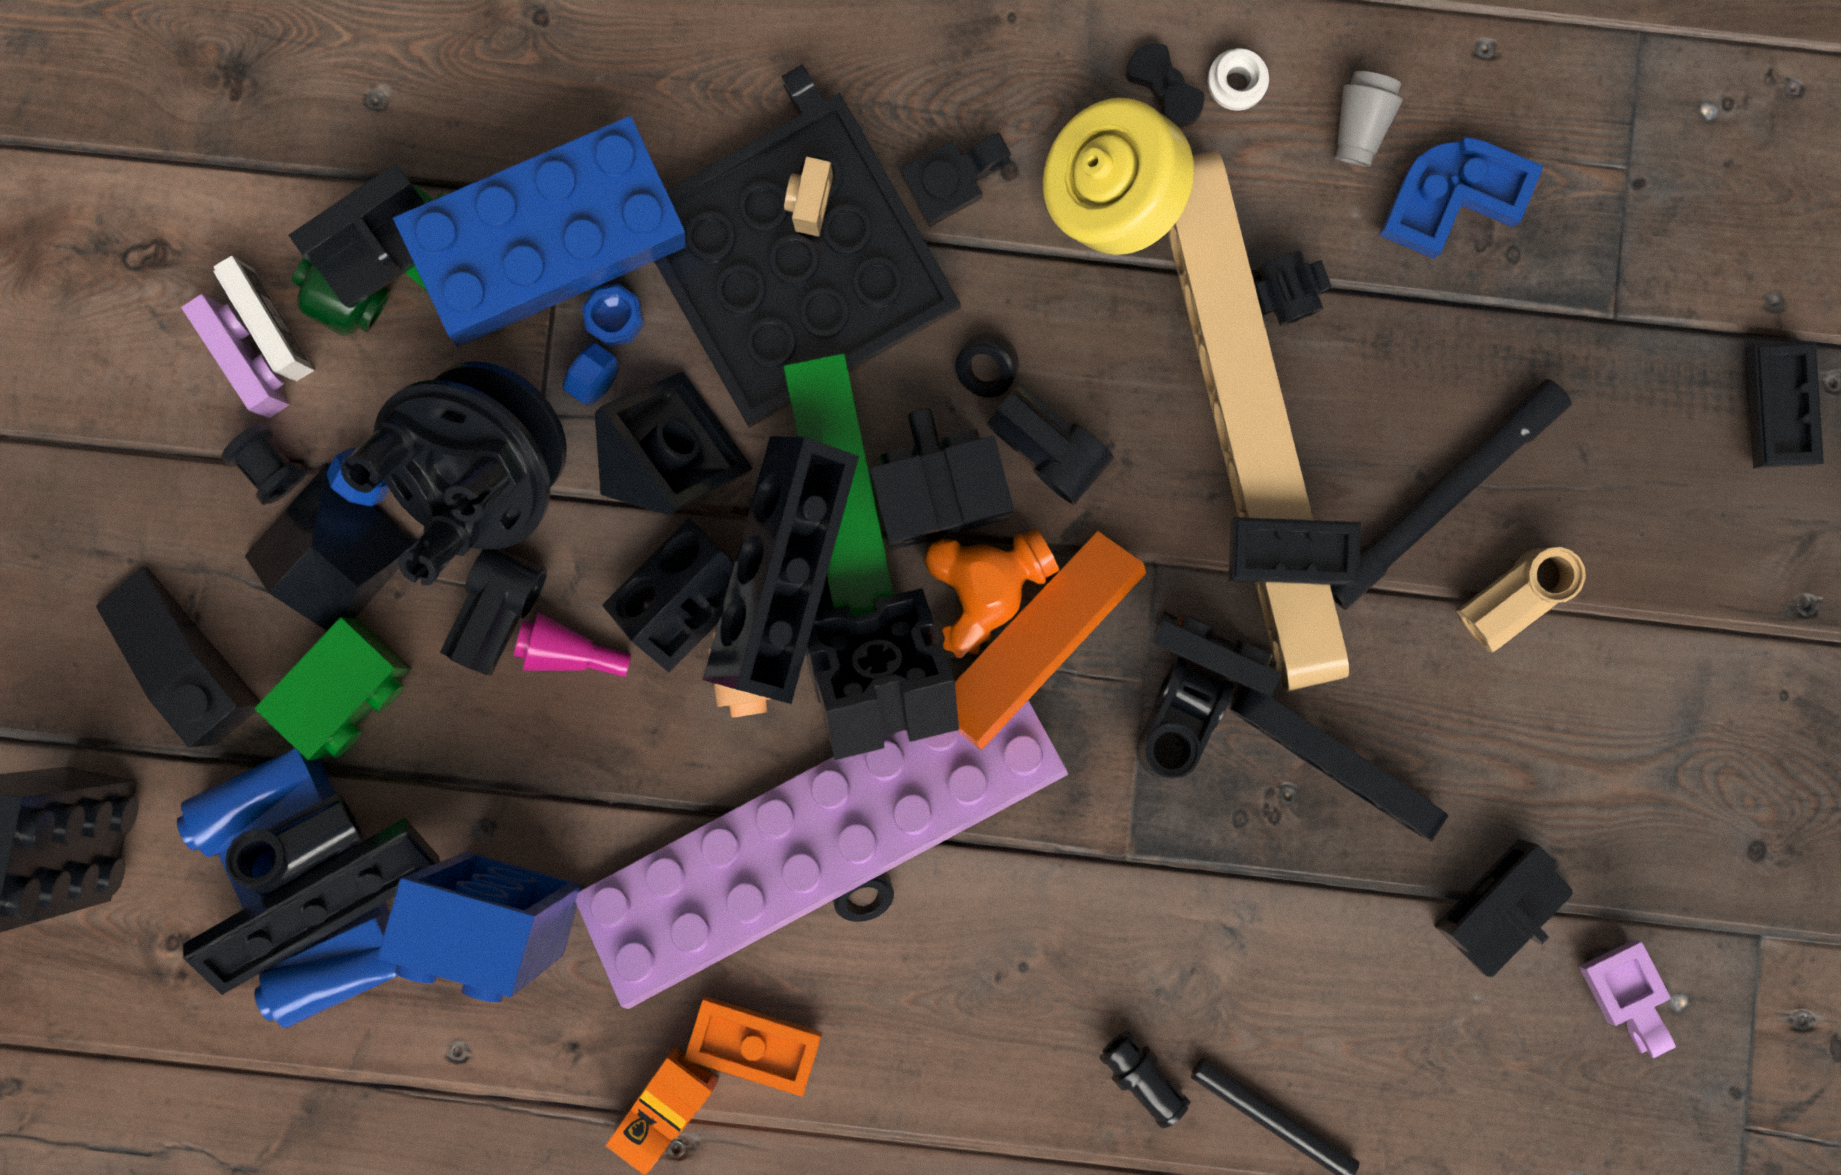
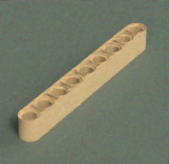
M1217 150L1193 155L1194 180L1192 191L1183 213L1167 233L1238 517L1313 520L1222 157ZM1255 582L1273 658L1277 662L1276 670L1282 673L1280 682L1284 690L1289 692L1347 678L1349 676L1348 656L1330 585Z

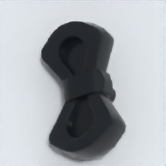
M1149 44L1141 47L1133 54L1126 71L1128 82L1151 88L1153 94L1161 101L1162 114L1179 128L1193 124L1203 111L1205 95L1201 90L1184 83L1185 79L1181 72L1176 68L1173 69L1167 46L1164 44Z

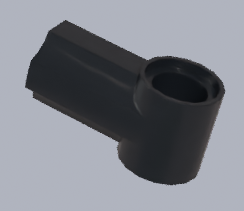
M1022 384L1005 399L986 425L993 433L1034 466L1033 472L1041 481L1072 505L1078 502L1114 460L1112 453L1095 436L1076 423L1069 425Z
M503 548L483 549L472 566L466 582L465 591L469 594L440 653L468 669L485 675H492L519 619H523L529 614L539 598L547 578V570Z
M336 793L267 830L253 829L239 835L227 849L225 859L227 872L237 883L261 897H266L363 842V832L344 798L339 793ZM275 851L276 859L271 871L264 876L254 878L252 870L256 859L265 852Z

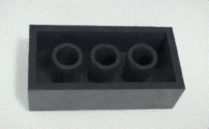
M70 767L0 774V933L111 901L112 895L120 888L125 874V861L120 857L125 834L132 829L138 814V800L134 797L137 781Z

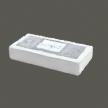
M230 256L213 266L215 269L213 271L273 372L298 381L315 371L254 268L234 256Z

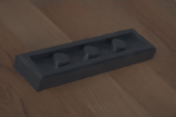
M403 818L183 943V959L223 995L392 899L396 895L400 878L439 863V855L406 818Z

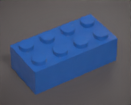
M631 116L393 217L444 328L457 347L686 247L685 230Z
M466 851L400 878L377 959L397 965L395 973L402 978L421 983H435L437 977L462 983L461 992L469 997L487 1002H501L503 995L507 997L514 996L564 955L577 910L575 901L578 892L583 890L584 884Z

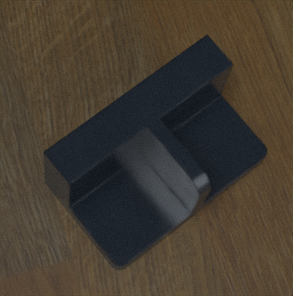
M395 163L288 236L300 253L319 270L341 303L347 308H353L415 266L393 217L426 203Z
M1518 839L1434 927L1483 975L1493 977L1529 939L1542 945L1549 939V936L1541 927L1572 896L1573 890L1551 869L1556 862L1538 844Z

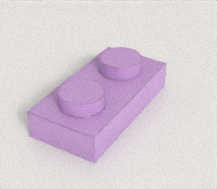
M200 294L181 307L249 411L271 418L289 406V403L279 387L285 384L282 375L273 372L263 354L257 356L245 338L250 335V332L234 305L231 303L223 305L204 294Z

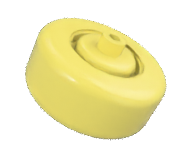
M1111 98L1094 103L1076 114L1063 127L1051 146L1043 173V195L1047 210L1055 224L1065 234L1095 251L1105 254L1122 255L1142 250L1162 238L1183 213L1188 203L1194 180L1192 151L1179 127L1156 109L1142 101L1131 98Z

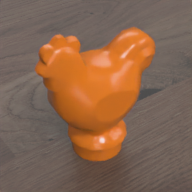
M1037 528L1023 535L1020 532L1016 533L1013 537L1012 550L1007 552L997 547L983 544L961 546L954 539L935 541L926 549L924 564L929 574L935 579L953 587L962 606V610L953 624L946 625L941 630L945 637L942 643L944 650L951 651L957 658H964L967 653L978 655L980 645L991 639V631L1010 621L1019 611L1022 599V586L1026 579L1037 584H1045L1047 577L1059 571L1052 552Z

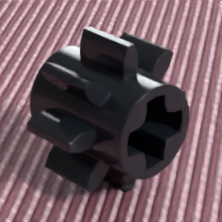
M1296 251L1273 259L1258 268L1262 282L1255 284V289L1262 316L1273 312L1279 325L1284 326L1307 318L1324 309L1319 295L1325 294L1327 289L1332 288L1322 260L1309 264L1305 261L1302 251Z

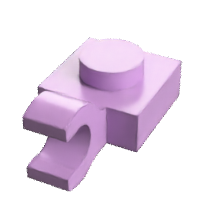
M1631 940L1579 966L1607 1023L1617 1026L1627 1021L1626 1025L1630 1037L1640 1053L1648 1051L1650 1057L1655 1058L1676 1047L1655 1006L1670 1000L1671 997L1641 941Z

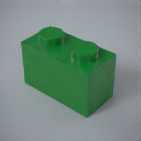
M340 617L254 709L307 760L327 758L330 755L338 758L361 736L362 731L357 726L373 709L377 713L382 712L399 697L405 688L400 680L412 668L360 619Z

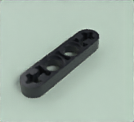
M1244 685L1229 708L1233 714L1399 824L1430 842L1434 840L1449 816L1435 804L1270 696Z

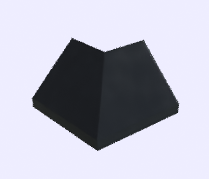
M683 371L607 403L595 412L600 494L602 496L670 515L747 475L753 469Z
M325 465L245 555V558L270 595L326 631L340 617L356 618L399 569L398 561L402 553L415 543L409 535L375 505L364 506L351 503L337 494L330 487L326 473L330 467L329 465Z

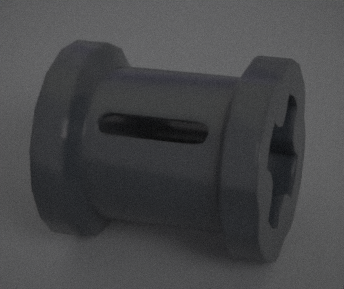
M264 423L256 424L240 433L227 445L221 455L223 461L228 466H237L258 490L256 498L262 505L273 504L285 497L307 474V470L301 463H292L271 439L273 431Z

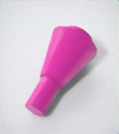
M538 612L535 623L522 621L514 657L525 659L523 671H586V668L626 677L631 653L595 645L589 638Z

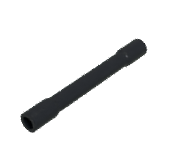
M1545 379L1505 416L1504 421L1374 540L1360 548L1359 586L1330 585L1334 602L1344 610L1353 605L1387 573L1388 568L1519 448L1533 441L1572 405L1568 394L1557 383L1549 379Z

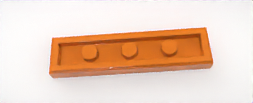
M1097 531L955 681L959 730L957 731L982 750L1146 574L1144 563Z

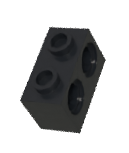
M689 517L602 606L631 642L667 672H670L718 624L735 561Z

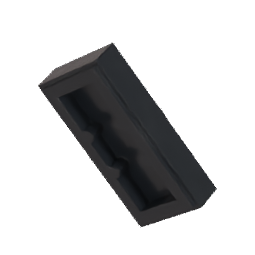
M1816 342L1755 344L1747 347L1746 363L1753 469L1824 464Z
M1233 517L1230 522L1229 581L1359 586L1361 522Z

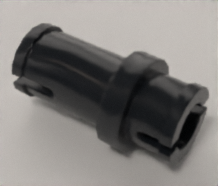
M1129 1031L1119 1034L1102 1050L1103 1054L1099 1058L1114 1072L1112 1076L1114 1083L1121 1090L1126 1091L1129 1089L1155 1118L1160 1128L1170 1127L1183 1117L1189 1109L1187 1106L1191 1102L1156 1065L1158 1057L1148 1046L1140 1047Z

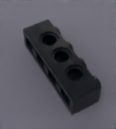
M770 436L703 676L704 681L792 704L859 459L858 455L807 437Z

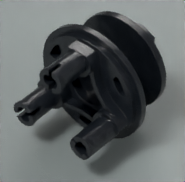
M478 361L463 362L445 369L434 380H424L409 384L390 397L377 415L373 434L345 460L341 467V475L350 487L363 493L371 492L384 479L400 505L416 521L424 526V534L409 549L402 553L399 557L398 565L400 571L408 580L416 583L421 578V585H431L455 555L464 556L470 548L500 549L513 546L527 538L539 526L548 509L550 487L558 480L565 466L567 457L566 438L562 424L553 407L530 382L513 371L495 364Z

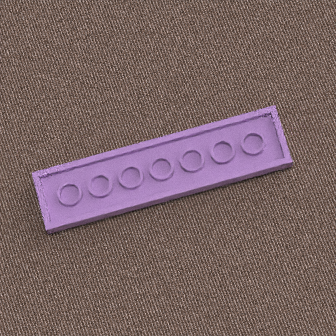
M1029 700L982 750L977 748L958 731L912 742L909 741L906 730L896 732L890 737H883L885 748L834 760V757L578 892L575 902L620 1006L626 1009L632 1008L1067 776V770Z

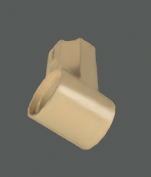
M1563 547L1531 549L1523 553L1510 570L1458 608L1456 612L1472 637L1488 652L1493 653L1556 604L1574 598L1583 588L1586 579L1585 567L1580 557L1572 550ZM1547 558L1557 565L1560 577L1557 585L1549 592L1545 591L1537 580L1539 565Z

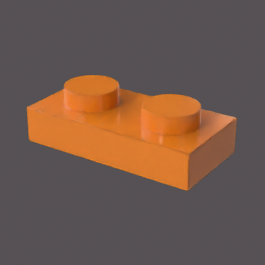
M705 996L698 1012L684 1060L803 1097L823 1032Z

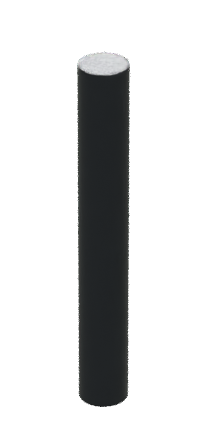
M1203 1057L1198 1061L1191 1073V1079L1333 1174H1356L1360 1164L1357 1159Z

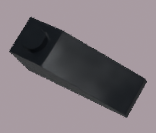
M142 566L96 605L97 610L148 700L189 748L217 745L256 712L254 708L260 703V700L148 567Z

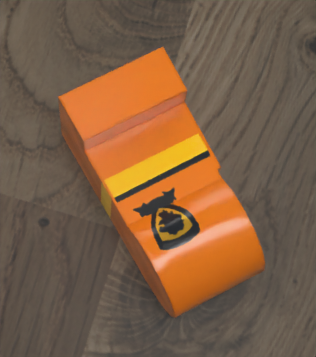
M676 1045L605 1145L642 1175H646L651 1170L674 1138L677 1139L695 1113L699 1111L711 1095L719 1079L702 1065L684 1060L686 1053Z

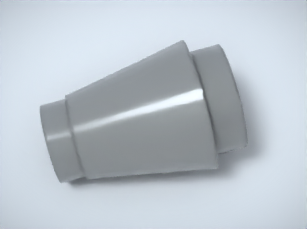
M1353 72L1351 83L1343 85L1337 142L1338 149L1335 156L1337 160L1356 166L1371 167L1373 157L1376 155L1403 101L1398 96L1401 87L1400 81L1374 72Z

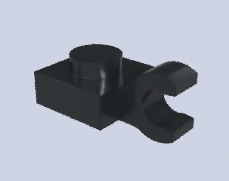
M1000 132L979 142L963 156H961L954 141H951L901 168L900 173L928 226L931 227L981 200L982 192L976 181L1010 164L1009 156L1011 153Z

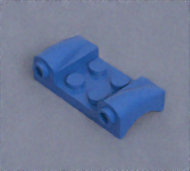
M294 748L183 800L181 803L182 816L177 818V828L182 840L191 850L199 849L207 857L219 855L240 904L245 909L264 897L234 881L227 872L225 859L227 849L232 841L242 833L253 829L267 830L334 795L335 792L320 759L307 760ZM275 851L265 852L256 859L252 870L254 878L264 876L271 871L275 864ZM386 904L379 905L259 973L260 986L255 988L254 996L257 1007L263 1017L270 1022L276 1020L282 1028H289L397 977L398 975L395 973L397 965L377 959L390 916Z

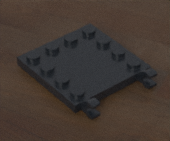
M803 64L781 76L785 83L783 85L794 107L800 113L799 116L666 190L685 230L686 247L654 261L749 428L791 405L784 371L785 365L845 354L849 372L959 310L961 307L958 298L843 97L838 93L823 101ZM806 157L831 162L833 181L819 237L796 232L792 221L793 212L784 210L790 176L792 173L802 175Z

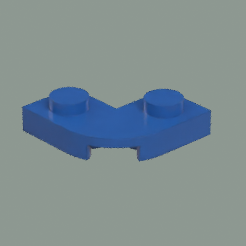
M1464 137L1460 142H1450L1435 146L1420 155L1404 174L1378 236L1435 259L1442 252L1460 206L1514 227L1522 220L1544 166L1474 138Z

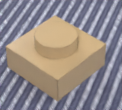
M806 157L802 175L791 174L785 196L784 210L793 212L792 221L796 232L820 236L833 181L831 162Z

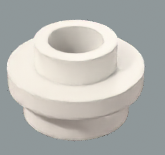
M1243 48L1230 49L1221 53L1212 63L1207 77V85L1212 98L1222 107L1235 111L1249 109L1256 105L1264 96L1269 84V73L1264 61L1256 53ZM1231 73L1242 74L1247 80V87L1242 90L1233 89L1227 82V76Z

